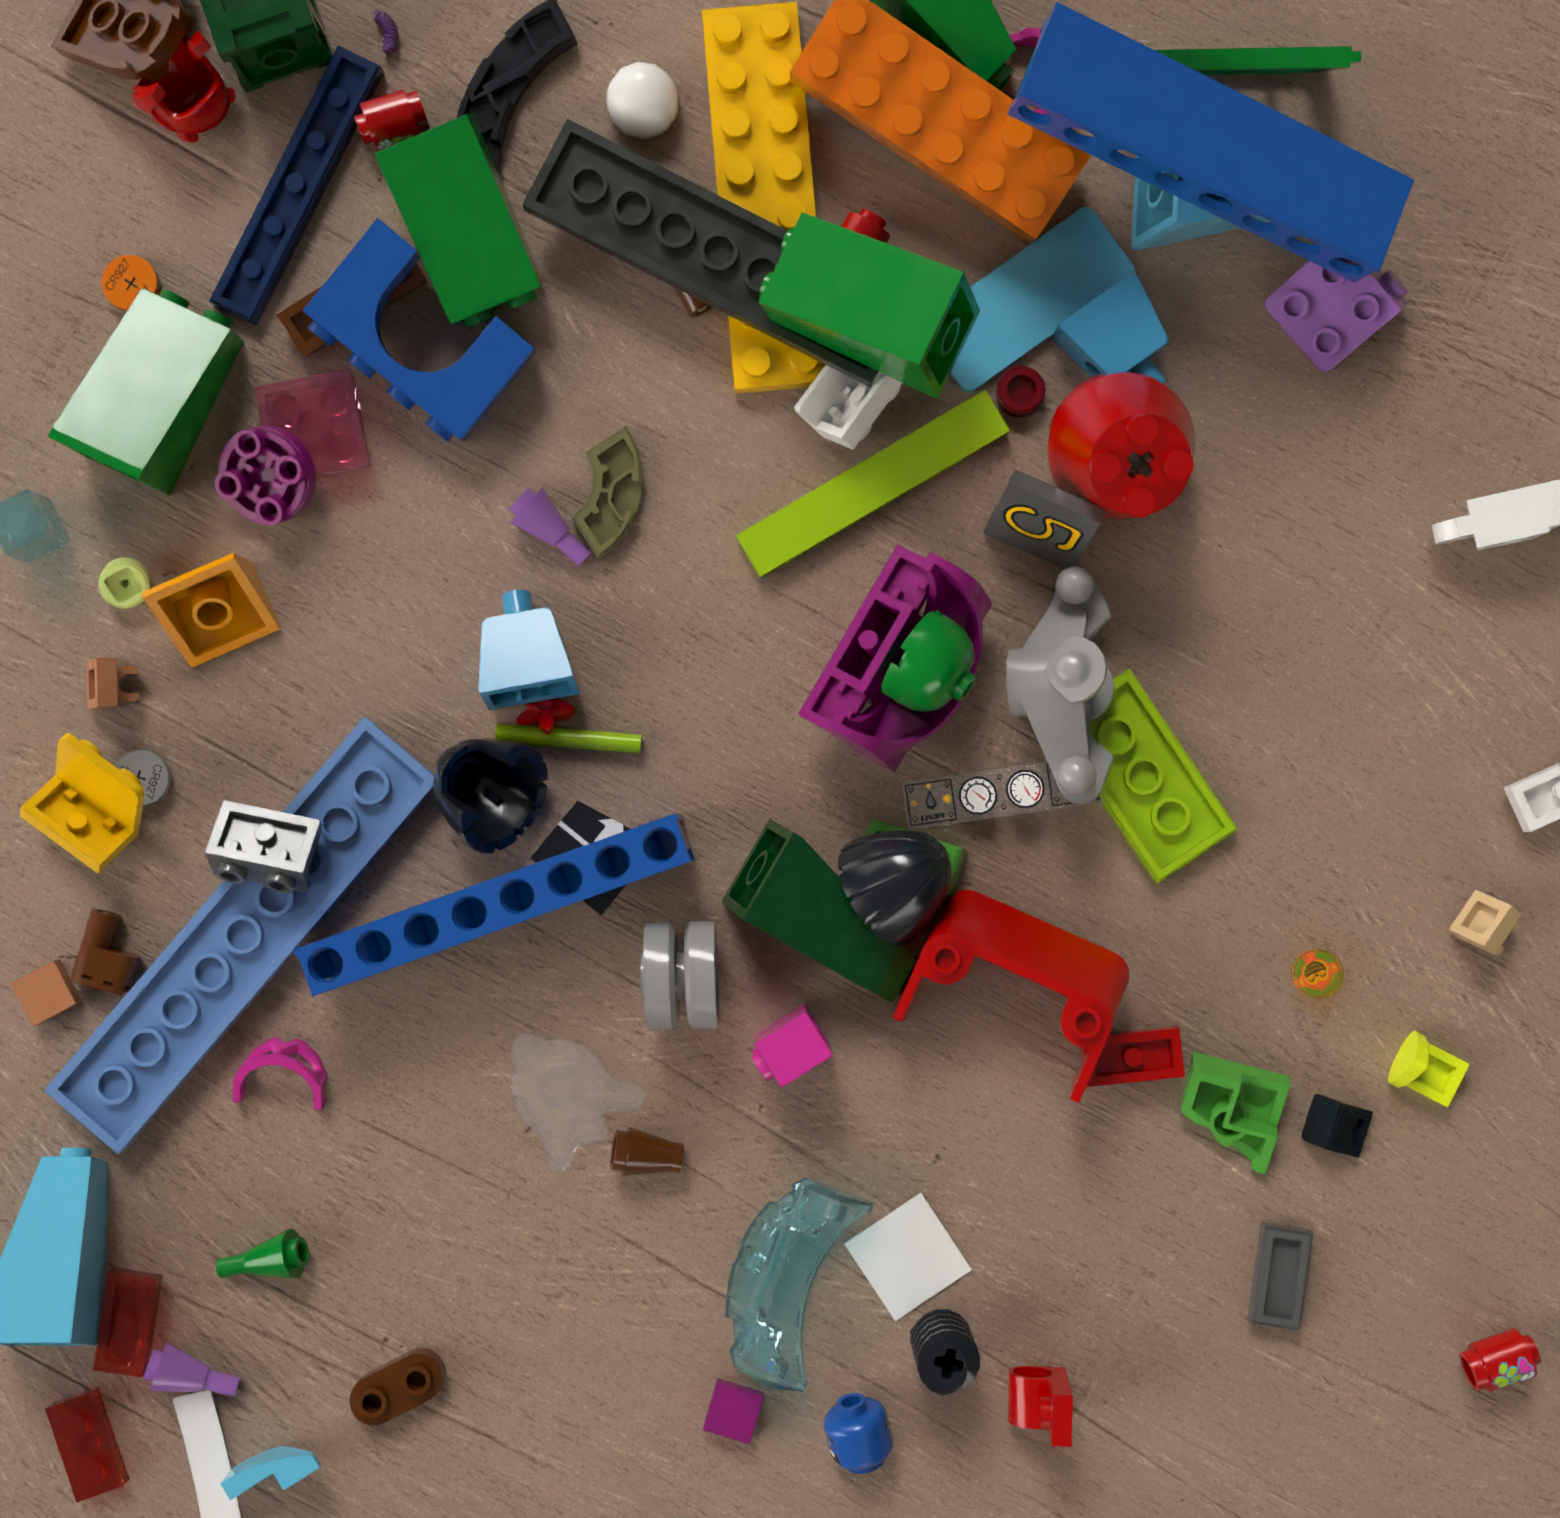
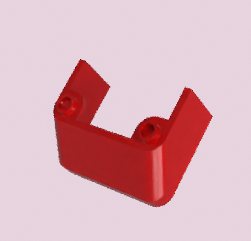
M962 890L955 893L947 901L926 941L892 1018L900 1022L907 1020L925 977L940 984L956 983L968 973L975 956L1068 997L1060 1019L1063 1034L1072 1044L1087 1050L1068 1093L1071 1100L1080 1103L1108 1039L1126 991L1130 976L1127 963L1120 955L982 893L974 890Z

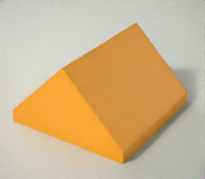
M231 553L142 592L143 600L191 668L280 630L279 622L253 562L235 553Z

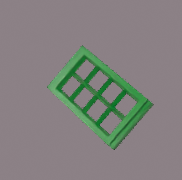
M1352 46L1155 50L1203 75L1321 73L1351 68L1352 63L1361 62L1362 51H1352Z

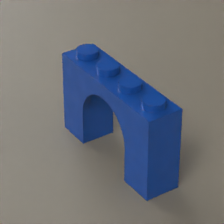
M377 218L303 309V312L313 319L308 328L331 347L339 340L353 353L347 360L370 379L376 372L382 375L392 384L386 392L410 411L416 403L426 411L430 418L425 424L444 440L449 442L455 435L464 442L536 353L535 348L495 316L463 357L450 367L434 372H419L408 369L393 360L386 350L381 336L380 323L382 311L389 297L421 257L414 247Z

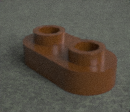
M417 1348L366 1373L358 1380L351 1391L349 1403L352 1413L364 1424L380 1425L432 1399L440 1390L446 1376V1368L442 1358L430 1349ZM413 1371L423 1373L426 1383L423 1385L414 1384L410 1379V1373ZM368 1394L378 1395L382 1401V1406L377 1408L371 1407L367 1403L366 1396Z

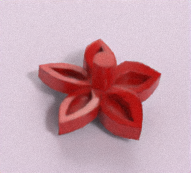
M561 698L528 703L525 705L529 709L523 711L516 721L517 725H529L538 721L540 730L550 735L555 727V720L564 721L575 714V708L567 701L561 700Z

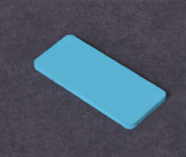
M1080 208L971 286L980 312L950 373L964 392L972 393L1050 338L1058 324L1132 271L1135 272L1134 265L1091 208Z

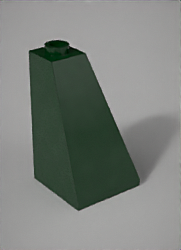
M769 818L721 901L745 922L890 1003L894 1001L897 994L904 992L913 972L912 968L917 961L904 946L891 945V941L885 942L871 931V925L866 926L864 918L859 917L850 903L853 898L846 897L840 877L803 837Z

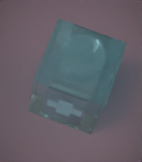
M26 489L0 502V546L5 555L29 563L71 541L49 498Z

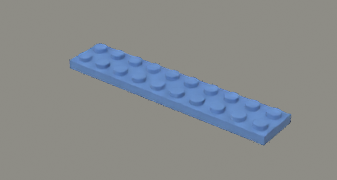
M364 716L283 811L284 813L321 820L323 829L308 872L311 879L309 892L294 890L290 894L275 892L262 883L245 880L242 884H234L223 881L44 1091L115 1153L120 1154L124 1152L294 954L293 950L301 946L434 790L433 781L435 774L370 718Z

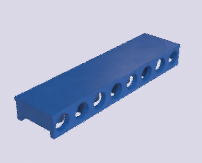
M1056 2L1051 14L1041 27L1039 32L1041 35L1007 115L1352 282H1356L1374 271L1378 272L1381 270L1414 179ZM1026 105L1038 107L1048 114L1034 112ZM1071 127L1083 129L1093 136L1079 134ZM1117 150L1128 151L1139 158L1127 157ZM1162 172H1170L1176 174L1184 180H1176L1170 178ZM1206 193L1221 196L1228 200V202L1215 200ZM1250 215L1264 217L1273 223L1258 221ZM1294 236L1309 239L1315 242L1316 244L1304 243L1296 239ZM1338 258L1352 260L1358 263V265L1347 264Z
M674 813L296 948L293 951L295 956L299 957L312 997L691 862L695 858L682 824V814Z

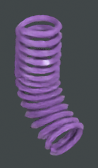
M375 10L373 12L375 14L374 22L381 25L384 29L385 36H383L384 42L382 43L384 49L382 51L388 54L397 51V26L393 19L386 15L385 12L381 13L380 10Z

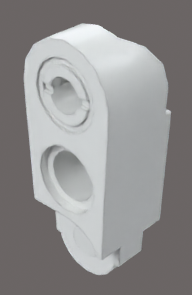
M1560 479L1466 500L1469 515L1431 525L1435 545L1474 537L1477 551L1532 540L1549 533L1550 530L1560 526Z

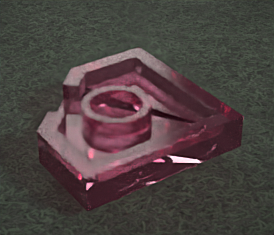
M349 368L254 387L261 425L280 427L296 436L308 450L316 471L326 476L372 467L354 374Z

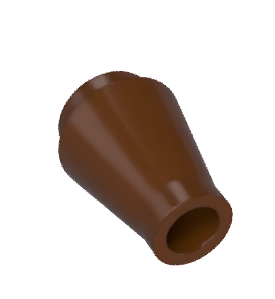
M628 1127L627 1131L616 1130L612 1143L610 1169L622 1171V1176L661 1172L680 1173L684 1156V1144L672 1142L632 1127Z

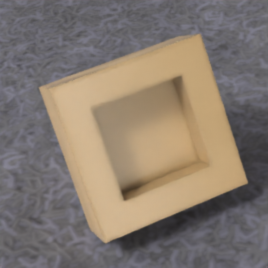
M1475 889L1449 930L1463 941L1493 955H1500L1504 951L1502 944L1511 931L1516 933L1519 924L1517 921L1522 914L1512 905Z

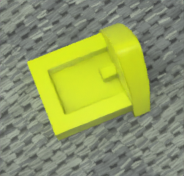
M1414 1030L1405 1039L1396 1054L1387 1081L1397 1088L1406 1086L1448 1108L1470 1064L1428 1043L1423 1034Z

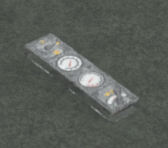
M1047 761L901 782L908 830L1083 806L1073 804L1064 798ZM1102 792L1097 799L1084 805L1103 803Z

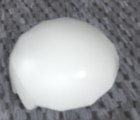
M636 62L621 68L609 83L606 103L611 121L627 136L646 140L663 134L670 127V124L674 122L678 113V91L670 75L656 64Z

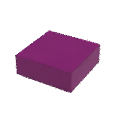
M717 1378L703 1423V1430L750 1444L764 1392Z

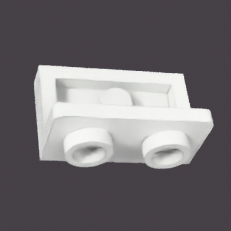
M825 365L794 409L823 438L853 450L859 441L869 434L873 422L887 403L897 396L902 382L879 372L870 388Z

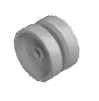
M715 920L690 921L685 928L684 952L678 953L677 932L671 922L645 923L640 974L647 1030H674L679 1023L680 999H686L687 1021L693 1030L719 1029V977Z

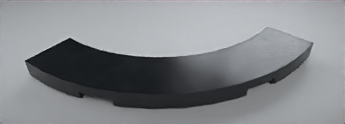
M546 0L539 4L504 33L505 37L495 47L488 58L484 57L468 84L458 110L457 118L468 113H474L500 178L502 149L506 131L520 99L533 80L551 62L578 44L556 0Z

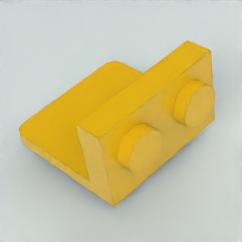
M66 733L58 740L55 776L20 807V817L99 874L138 836L145 791L140 780L132 772L124 768L118 769L103 758L99 749L90 741L85 739L79 740L72 734Z

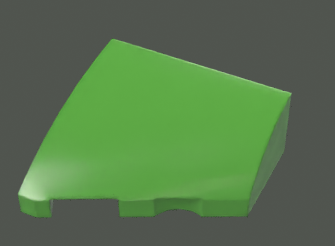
M1193 1051L1181 1100V1112L1197 1125L1208 1127L1213 1132L1214 1139L1228 1148L1232 1145L1251 1160V1168L1256 1172L1266 1174L1278 1138L1277 1125L1290 1089V1076Z

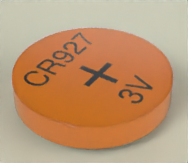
M123 255L112 260L106 266L101 280L102 290L107 300L118 309L126 312L142 288L157 295L160 288L159 277L154 267L145 259L136 255Z

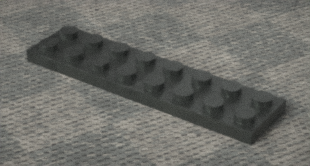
M569 119L566 120L522 204L524 211L871 388L879 371L771 321L759 304L762 282L769 272L774 271L782 254L781 246L787 230Z

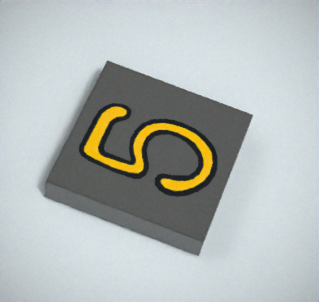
M1014 470L983 533L1065 569L1076 565L1101 525L1106 511L1091 502L1018 470Z

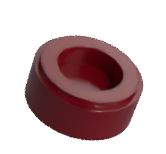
M1017 366L1009 369L1002 375L996 387L998 405L1005 413L1013 417H1026L1033 414L1040 407L1045 397L1046 387L1044 380L1036 370L1030 367Z

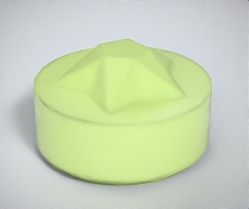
M127 557L117 558L110 561L102 570L98 581L99 591L109 604L118 608H133L144 601L142 592L150 589L151 577L147 568L141 562Z

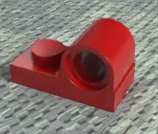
M1017 1366L1010 1368L1007 1421L1021 1428L1048 1430L1051 1446L1072 1447L1073 1394L1065 1367Z

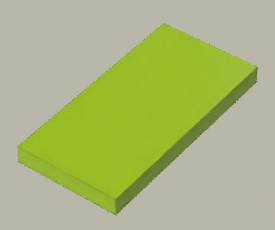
M1129 668L1113 678L1115 690L1112 702L1104 713L1091 720V736L1114 756L1103 790L1099 795V801L1154 883H1160L1233 834L1238 828Z

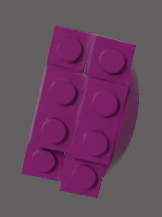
M898 544L798 713L804 720L843 740L854 751L894 773L908 749L937 732L952 717L962 701L959 702L952 698L941 709L931 712L915 711L897 703L881 692L882 682L891 662L897 666L899 665L905 652L900 647L922 619L918 614L927 600L923 617L931 611L936 613L937 610L952 619L967 632L973 642L975 660L970 671L973 675L976 673L981 655L983 620L992 606L991 600L979 582L959 567L932 552L929 553L927 558H924ZM866 702L871 704L866 710H864L861 713Z

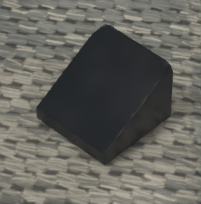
M1315 1094L1302 1131V1139L1323 1149L1359 1158L1373 1111L1324 1095Z

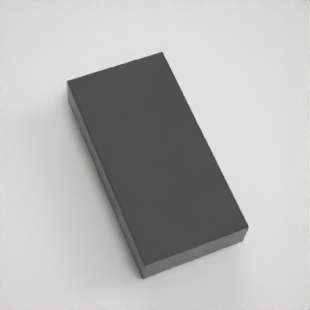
M1261 1222L1247 1317L1251 1323L1300 1330L1313 1232L1309 1229Z

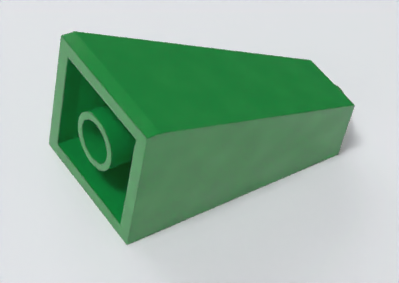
M869 0L997 89L1001 90L1012 77L1014 70L1011 68L1016 47L991 0Z

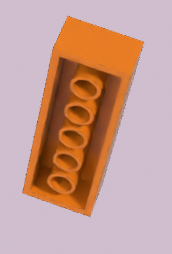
M834 0L790 70L791 83L1029 245L1038 238L1091 157L1090 154L1007 115L1008 109L1014 101L1012 98L869 0Z

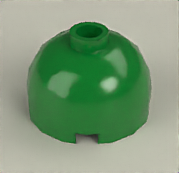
M937 610L936 613L933 611L927 613L900 648L905 652L899 665L897 666L891 662L882 682L881 692L897 703L915 711L931 712L941 709L952 698L961 702L970 692L977 678L970 673L975 660L973 642L967 632L952 619Z

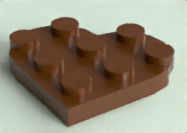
M76 0L51 47L68 59L114 76L131 80H139L145 77L150 82H156L167 73L169 59L179 47L181 39L191 30L193 18L184 10L180 0Z

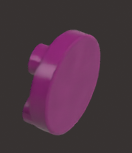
M260 425L241 430L227 442L220 456L219 474L214 482L218 495L228 500L239 514L253 522L272 526L296 517L308 506L314 494L316 475L308 450L296 436L280 427Z

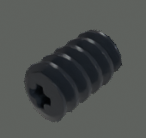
M934 1309L925 1313L910 1330V1343L921 1381L930 1391L941 1396L966 1388L976 1378L980 1369V1354L967 1321L959 1313L950 1309Z

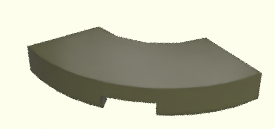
M627 426L586 452L593 469V488L586 505L572 518L599 561L609 555L627 535L634 523L641 503L643 491L642 464L638 449Z

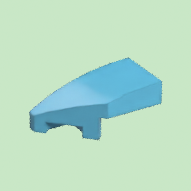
M278 1446L236 1465L220 1484L230 1501L271 1474H274L284 1491L320 1468L321 1464L313 1452L294 1447Z

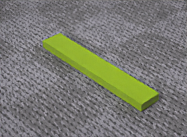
M985 389L737 534L736 539L761 579L1008 435L1010 429Z

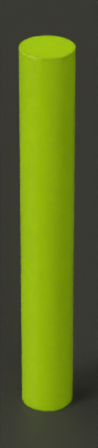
M497 723L495 739L510 740L526 745L641 754L642 734L554 728L552 733L548 735L543 733L539 726Z

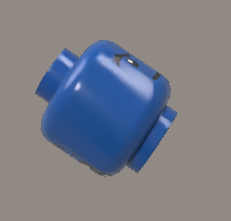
M860 1393L846 1394L838 1399L836 1405L831 1407L825 1416L824 1430L831 1456L837 1465L855 1474L870 1473L882 1466L892 1451L893 1437L886 1410L880 1401L871 1397H864Z

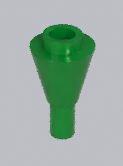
M288 1229L247 1250L244 1254L219 1258L216 1262V1272L220 1278L248 1273L249 1275L297 1279L302 1275L304 1267L309 1262V1248L303 1237H300L294 1229Z

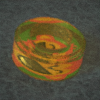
M1308 949L1301 952L1292 963V982L1296 989L1304 995L1319 999L1327 998L1336 993L1343 982L1344 971L1342 964L1334 954L1328 951Z

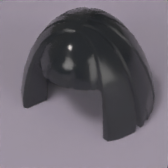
M484 738L461 741L446 749L439 756L436 762V775L433 781L435 797L443 816L451 828L469 847L481 853H494L495 848L500 851L513 844L517 840V835L522 836L524 834L523 828L530 827L538 815L535 809H541L546 796L547 785L543 781L548 780L546 763L542 761L543 757L537 750L520 742Z
M911 830L869 834L844 845L841 849L842 853L839 854L838 869L843 871L839 877L846 897L853 898L850 904L857 915L864 918L866 926L871 925V931L885 942L891 941V945L903 946L914 940L936 916L948 893L951 884L952 866L946 848L933 836L925 832Z

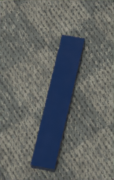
M339 45L337 46L209 300L213 306L257 326L357 128L354 116L363 113L359 103L371 100L384 74L380 65Z

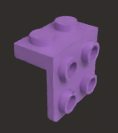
M1338 258L1347 264L1358 265V263L1352 260ZM1308 261L1266 299L1265 307L1320 371L1327 372L1409 303L1403 297L1408 292L1407 288L1390 270L1384 274L1381 270L1378 272L1374 271L1362 279L1352 282Z

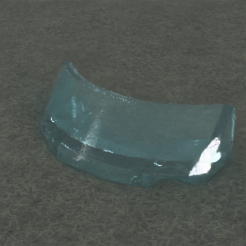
M803 1178L793 1183L792 1191L787 1193L778 1202L769 1201L750 1224L741 1241V1247L732 1265L728 1281L725 1317L733 1319L735 1342L729 1351L735 1368L767 1388L798 1392L805 1391L808 1382L806 1381L803 1365L802 1328L805 1307L812 1282L820 1264L835 1241L858 1219L872 1212L873 1202L818 1181Z

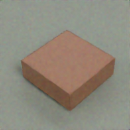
M60 959L54 960L10 983L33 1027L82 1003Z

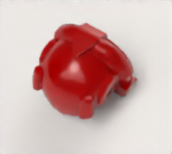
M198 31L191 38L183 37L181 39L179 47L169 59L168 71L162 79L150 82L144 77L132 89L134 91L132 102L135 108L145 111L146 114L149 113L159 125L168 131L176 132L180 139L189 143H196L199 140L198 134L218 126L226 117L230 103L236 100L235 90L231 87H226L223 77L205 57L204 54L212 46Z

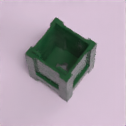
M200 0L218 55L224 63H231L236 70L240 85L246 93L262 88L264 84L315 67L327 66L333 56V51L315 0Z

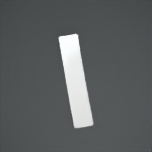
M205 1390L175 1397L173 1404L188 1455L201 1518H241L237 1497L230 1501L220 1484L231 1471V1466L211 1391Z

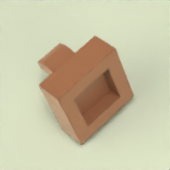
M94 658L87 661V710H109L118 707V702L126 704L140 699L139 693H126L119 686V680L122 676L139 674V668L133 665H124L117 668V658Z

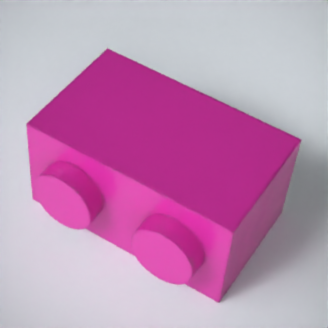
M805 1003L755 1034L754 1045L756 1048L752 1050L754 1055L751 1057L765 1080L768 1082L775 1077L782 1088L833 1056L828 1039Z

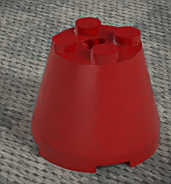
M1118 372L1106 375L1100 374L1084 381L1074 388L1060 403L1049 425L1048 466L1059 489L1105 510L1104 519L1124 520L1136 517L1142 518L1166 508L1182 493L1193 472L1195 432L1186 406L1169 387L1157 379L1142 373ZM1133 452L1144 462L1138 470L1127 460Z

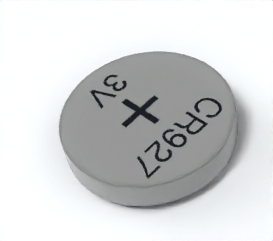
M136 750L129 752L115 766L118 769L124 768L129 770L140 780L145 791L143 806L157 803L166 795L170 788V768L160 755L152 751Z

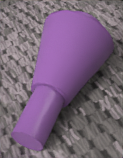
M543 487L536 494L528 488L510 507L509 510L516 515L510 522L512 525L551 546L556 545L577 566L591 553L568 531L569 527Z
M166 1342L163 1352L153 1350L144 1380L152 1381L150 1392H200L204 1389L234 1397L240 1377L209 1369L210 1366Z

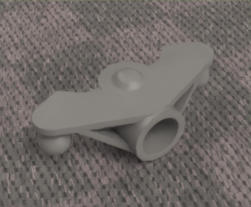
M1072 566L1065 568L1058 575L1055 584L1056 592L1051 605L1022 648L1009 649L1006 661V686L1011 715L1013 717H1028L1060 792L1069 802L1084 805L1098 798L1103 790L1114 760V756L1091 736V720L1107 710L1113 700L1115 686L1112 674L1106 666L1104 654L1090 640L1112 616L1102 592L1091 574L1082 567Z

